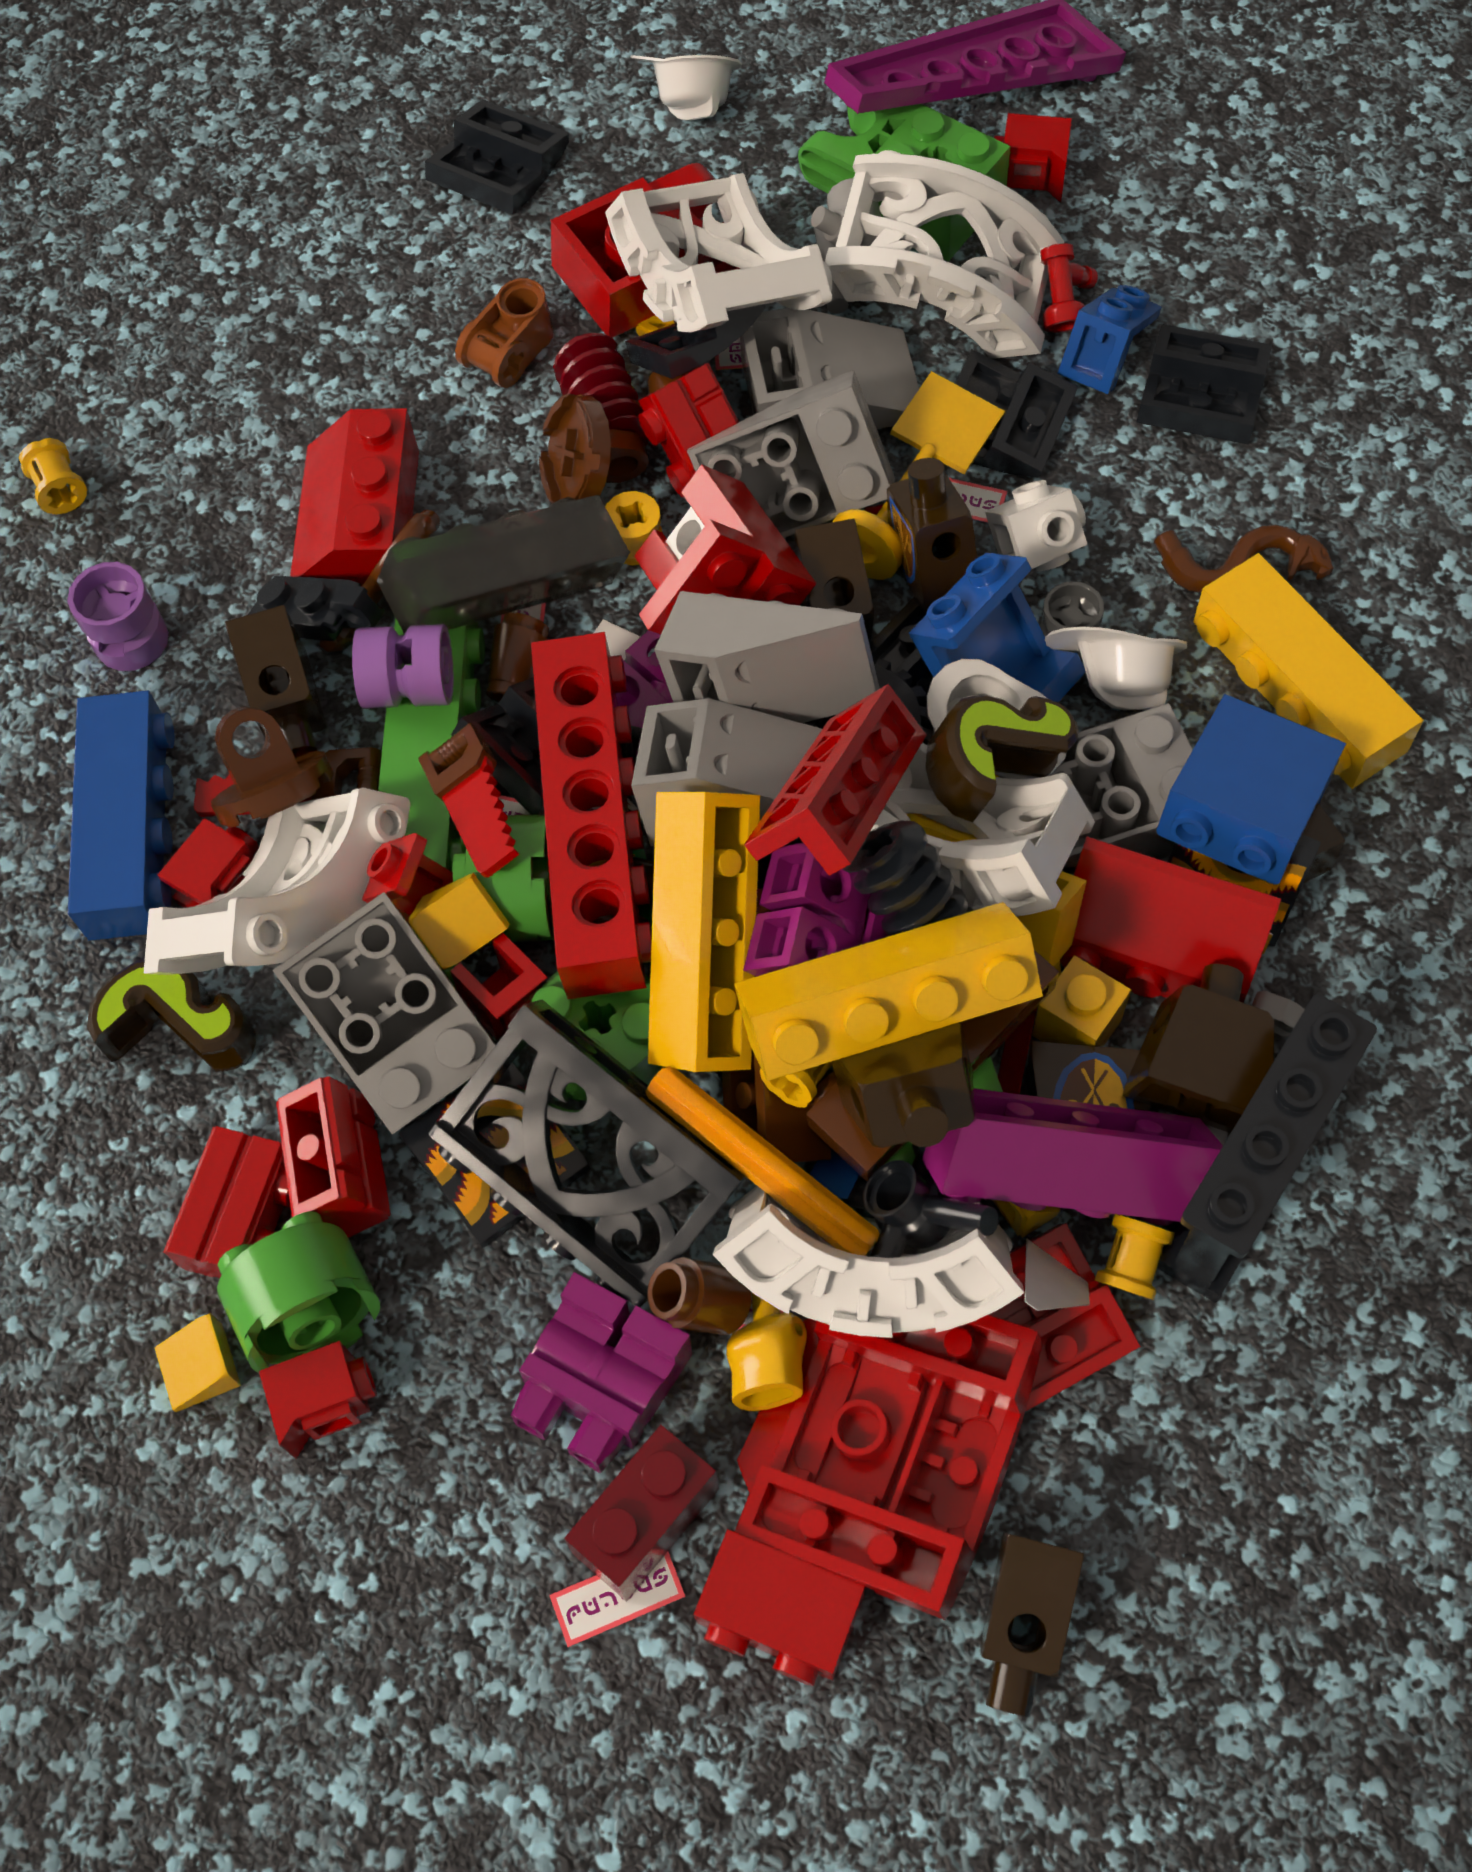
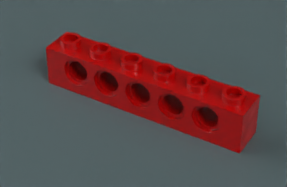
M605 632L531 642L557 970L567 999L645 989L647 986L644 963L651 962L652 927L650 922L640 923L638 909L639 905L650 904L645 867L644 865L634 866L633 850L644 849L639 811H628L627 796L634 795L631 784L635 765L633 757L623 758L622 744L633 742L627 705H617L616 693L627 692L622 655H610ZM601 806L596 810L586 811L589 808ZM599 860H608L606 863L599 866H589L593 862ZM601 916H615L613 919L605 923H592L594 920Z

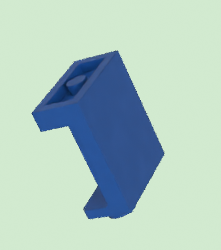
M985 553L983 556L978 557L969 564L966 574L947 594L929 606L924 618L909 632L933 678L947 664L960 659H979L998 667L1009 676L1040 692L1046 698L1059 702L1085 674L1084 665L1077 653L1053 650L1046 645L1045 636L1018 585L1032 569L1026 557L996 553Z
M1224 694L1170 789L1156 832L1159 836L1183 847L1194 850L1268 883L1277 885L1286 871L1292 854L1317 804L1320 803L1346 743Z

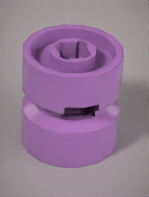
M102 562L88 567L75 578L69 588L67 599L70 611L81 630L86 634L88 642L97 657L107 667L118 671H135L149 666L161 656L167 646L169 632L141 575L135 569L120 562Z
M444 624L410 626L405 635L401 636L392 626L358 628L355 631L352 646V670L356 696L363 709L398 707L403 698H409L415 707L450 705L454 684L453 656L449 632Z

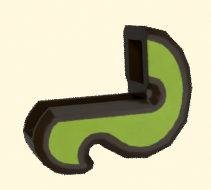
M984 694L962 698L947 714L928 741L925 768L929 785L936 798L954 816L973 823L995 795L997 786L995 771L1033 777L1048 776L1055 768L1060 752L1066 753L1076 742L1079 733L1077 722L1069 710L1060 703L1043 697L1034 696L1028 698L1020 710L1001 698Z
M139 959L113 975L98 990L90 1004L87 1029L94 1043L111 1062L118 1061L150 1032L152 1025L159 1019L176 1033L215 1072L229 1071L244 1065L252 1056L256 1046V1032L252 1024L229 994L220 992L215 996L212 1003L211 997L194 973L173 975L144 974L145 959Z

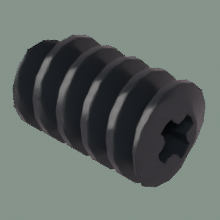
M896 821L871 830L852 863L843 868L848 873L858 872L854 878V887L861 894L872 893L868 899V908L871 913L877 916L885 915L881 924L883 931L889 936L974 911V909L968 906L963 890L955 885L951 871L941 864L937 849L927 843L928 840L923 827L914 821Z

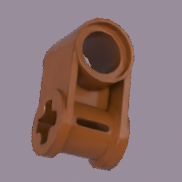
M517 278L502 286L498 294L476 319L468 323L460 333L455 348L457 362L467 368L477 367L492 375L494 383L502 388L512 387L520 379L527 366L543 348L549 345L553 338L554 329L543 287L535 280L528 278Z

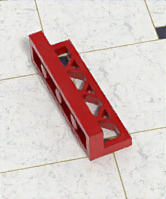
M889 684L828 720L745 842L744 846L756 861L799 837L829 876L852 863L926 737V733Z

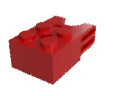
M692 163L649 183L642 177L550 220L552 267L605 335L613 338L655 315L643 301L644 290H647V287L641 276L629 277L611 234L605 211L623 191L643 188L645 192L716 180L702 164ZM710 204L690 207L693 225L702 228L703 220L701 218L706 207ZM680 209L658 212L656 214L679 219ZM679 248V258L684 257V249ZM698 253V264L713 262L716 273L740 269Z

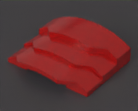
M986 1315L976 1321L946 1331L936 1332V1328L921 1331L893 1333V1338L858 1336L829 1330L830 1325L808 1318L802 1321L807 1333L802 1362L803 1395L793 1402L759 1411L737 1458V1463L748 1488L749 1496L734 1532L860 1583L874 1590L876 1594L946 1620L980 1546L1012 1457L1042 1349L1039 1332Z

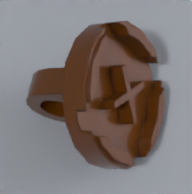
M562 395L550 408L542 430L543 436H550L548 451H541L539 468L547 498L555 507H563L562 510L587 511L598 501L606 483H621L639 476L647 468L649 460L643 438L636 432L609 429L608 418L601 403L591 395Z
M244 706L232 709L222 717L216 728L215 741L217 749L234 782L233 785L220 792L211 801V806L221 825L227 827L239 826L241 822L237 815L249 811L252 819L259 817L264 819L315 794V790L321 787L318 779H322L323 782H330L333 779L334 771L324 751H313L294 757L278 723L271 715L258 708ZM255 721L264 729L265 743L262 749L255 755L242 756L234 749L232 743L233 733L237 726L243 722Z

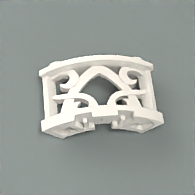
M891 150L881 151L878 154L857 155L853 163L855 176L836 247L828 248L825 259L830 268L832 280L847 302H887L917 309L919 300L946 310L944 320L971 337L991 359L1041 354L1045 334L1038 325V319L1049 274L1047 265L1041 263L1040 251L1045 247L1064 243V240L1047 216L1020 194L999 181L961 165L934 158L900 154ZM872 200L876 202L883 201L879 210L884 217L869 214ZM958 214L964 217L975 230L986 251L987 257H974L966 261L961 267L943 261V256L937 242L919 227L935 219ZM863 234L878 236L871 246H861ZM912 248H914V249L917 250L919 253L912 252V251H910V250H911ZM1020 263L1019 272H1017L1013 268Z
M744 173L734 174L728 178L645 192L643 188L623 191L605 211L611 234L629 277L640 275L647 287V290H644L643 301L662 322L673 320L677 322L678 331L695 332L721 326L729 320L727 311L773 302L793 310H807L823 306L832 301V275L829 266L822 260L819 246L813 244L797 249L782 242L771 231L761 216L756 196L749 189ZM711 203H718L724 223L716 221L712 216ZM710 204L704 211L702 228L693 225L690 207ZM680 209L679 219L656 214L658 212ZM679 248L684 249V257L679 258ZM698 253L740 269L716 273L713 262L698 264Z
M922 742L871 830L887 823L901 820L911 821L905 813L922 814L950 828L972 834L977 839L958 842L946 841L926 834L927 843L937 849L941 864L951 871L955 885L965 893L969 907L978 910L1004 902L1015 916L1030 915L1055 908L1062 895L1056 881L1079 836L1090 833L1095 823L1069 776L1065 773H1059L1035 779L996 777L995 795L972 823L954 816L936 798L929 785L925 768L927 745Z
M359 788L352 790L351 793L297 803L290 808L269 816L259 849L243 873L245 878L228 893L219 894L209 901L193 907H159L149 909L144 974H185L204 972L227 965L249 967L285 962L367 904L362 898L370 879L367 875L369 861L383 843L405 836L410 811V800L407 797Z
M758 1186L731 1205L729 1217L732 1221L727 1238L716 1245L713 1256L733 1277L755 1295L787 1314L791 1310L804 1317L830 1325L829 1330L858 1336L893 1338V1333L921 1331L936 1328V1332L946 1331L976 1321L995 1312L1024 1294L1023 1284L1013 1273L1010 1257L1012 1249L1011 1239L999 1224L996 1231L990 1236L982 1235L978 1228L972 1232L950 1228L942 1240L929 1248L915 1249L906 1244L901 1257H870L873 1248L866 1256L832 1247ZM863 1217L869 1223L875 1226L878 1229L879 1233H881V1230L878 1228L876 1224L875 1218Z

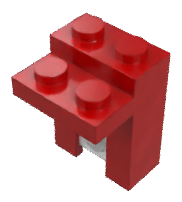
M701 464L681 491L691 507L668 539L663 532L654 529L634 556L657 590L639 613V616L649 631L658 634L662 633L680 591L701 594L717 593L727 597L766 602L780 601L785 604L800 606L817 584L746 485L738 479Z

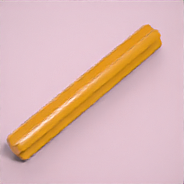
M667 1066L662 1068L653 1077L646 1090L649 1100L684 1126L832 1247L863 1256L870 1252L880 1235L875 1226L679 1070Z

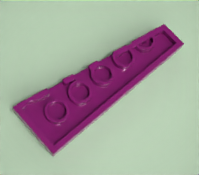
M1046 0L829 63L824 83L849 108L859 114L1072 79L1090 82L1094 81L1098 75L1120 71L1126 52L1065 0Z

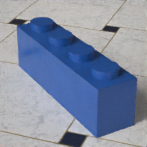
M149 690L77 698L68 915L88 941L146 935L149 909L171 906V886L162 882L158 877V873L164 867V854H170L173 846L171 827L168 819L165 817V801L172 800L174 793L172 774L169 766L166 764V749L174 747L175 734L171 716L168 712H161Z

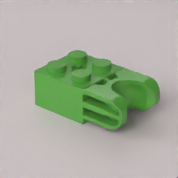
M916 104L859 114L847 106L850 128L857 136H840L827 131H818L802 145L798 152L799 165L804 178L814 187L829 193L831 188L840 181L854 178L853 163L857 155L878 154L885 150L896 151L906 155L934 158L961 165L980 172L1007 186L1011 146L923 104ZM958 214L941 217L919 227L937 242L943 260L947 262L950 261L975 231L970 223Z

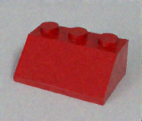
M407 408L350 409L307 446L291 577L344 579L358 582L362 587L400 530L413 517L419 449ZM400 573L396 576L388 590H398Z
M1086 837L1074 876L1087 881L1072 945L1060 959L1062 966L1066 968L1075 955L1116 981L1123 983L1134 994L1148 998L1159 996L1168 998L1182 985L1200 987L1205 966L1210 964L1229 965L1237 968L1244 974L1239 999L1240 1002L1244 1003L1281 898Z

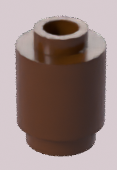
M686 1257L676 1258L671 1262L661 1264L652 1274L648 1285L647 1296L651 1311L658 1318L671 1324L673 1328L729 1335L742 1326L751 1306V1291L733 1277L720 1263Z

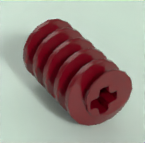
M587 333L574 337L561 348L556 355L553 365L555 378L560 384L561 394L591 395L601 403L608 418L609 429L636 432L643 438L644 445L646 446L649 439L646 437L638 418L639 414L644 411L638 402L637 391L632 386L630 373L625 369L624 358L617 351L618 344L612 337L602 333Z

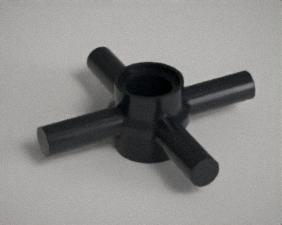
M926 1147L919 1148L912 1165L903 1160L890 1161L879 1167L869 1178L868 1182L857 1180L848 1199H841L848 1206L867 1210L875 1217L876 1224L881 1233L870 1257L882 1258L901 1257L906 1244L915 1249L929 1248L942 1240L950 1228L972 1232L978 1228L982 1235L990 1236L997 1229L999 1223L998 1212L994 1207L950 1199L947 1195L941 1194L922 1160Z

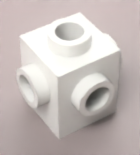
M1046 480L1030 482L1012 491L1014 499L985 511L998 554L1026 557L1031 568H1036L1037 571L1050 570L1065 564L1070 560L1068 553L1088 545L1082 528L1085 526L1086 516L1080 500L1076 495L1072 494L1071 489L1047 485Z

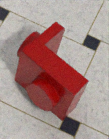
M413 833L383 843L375 851L367 867V875L370 879L362 900L369 903L385 892L409 924V917L421 898L452 883L453 872L423 855L427 839L417 833Z

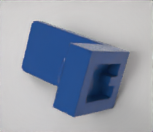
M1129 285L1111 288L1078 311L1057 374L1109 394L1116 387L1133 336L1159 317L1162 306L1148 301L1150 295L1139 288Z

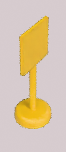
M931 371L892 428L890 434L920 450L913 462L922 458L933 457L965 475L1000 422L1005 411ZM908 469L900 481L908 479ZM887 500L877 515L858 509L846 510L836 515L832 522L855 518L867 578L878 580L891 578L902 564L903 551L898 533L888 524Z

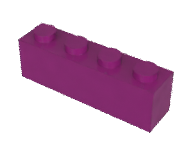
M974 1088L976 1120L967 1127L948 1131L942 1141L936 1145L926 1147L922 1160L941 1194H945L955 1200L970 1203L980 1202L981 1199L1008 1201L1018 1207L1031 1211H1041L1047 1206L1075 1209L1093 1218H1107L1110 1214L1139 1217L1155 1225L1168 1226L1173 1221L1181 1222L1180 1218L1223 1145L1203 1121L1196 1117Z

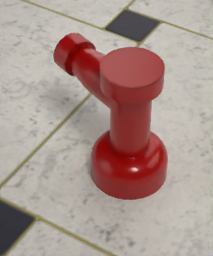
M1062 243L1045 247L1040 251L1041 263L1048 267L1052 305L1047 307L1043 313L1044 331L1051 333L1071 331L1078 311L1085 306L1082 302L1074 300L1073 286L1091 289L1098 280V273L1093 267L1081 266L1078 263L1070 262L1075 257L1073 245Z

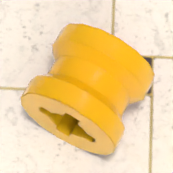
M628 491L614 496L604 508L603 522L607 532L608 550L612 557L623 564L640 565L634 557L654 529L662 532L660 509L657 502L646 493Z

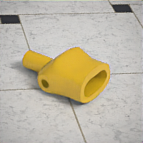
M752 1292L753 1321L732 1333L727 1342L726 1356L732 1373L733 1404L741 1410L761 1411L793 1402L803 1395L802 1362L807 1333L804 1323L798 1316L791 1312L789 1314L780 1313L779 1309Z

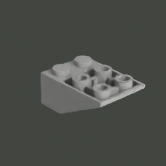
M784 308L762 312L753 325L740 337L741 362L753 415L803 389L854 370L876 429L894 426L919 390L903 329L812 310Z
M854 370L803 389L687 450L695 472L703 464L742 481L783 538L795 534V529L816 526L833 520L840 512L850 509L859 510L886 500L887 488L895 481L894 473Z
M680 591L654 649L673 702L711 698L799 723H805L837 715L880 689L862 613L847 612L838 608L823 609L790 605L780 601L766 602L727 597L717 593L701 594Z
M711 698L647 706L631 787L650 846H655L656 792H717L760 795L761 820L822 729Z
M1169 703L1079 732L1076 742L1067 751L1064 761L1052 774L1048 775L1067 774L1095 821L1090 833L1079 836L1063 868L1077 867L1086 837L1156 859L1171 854L1175 842L1159 836L1156 830L1170 789L1193 749Z
M385 892L272 970L391 1134L397 1132L472 1078L496 1046V1042Z

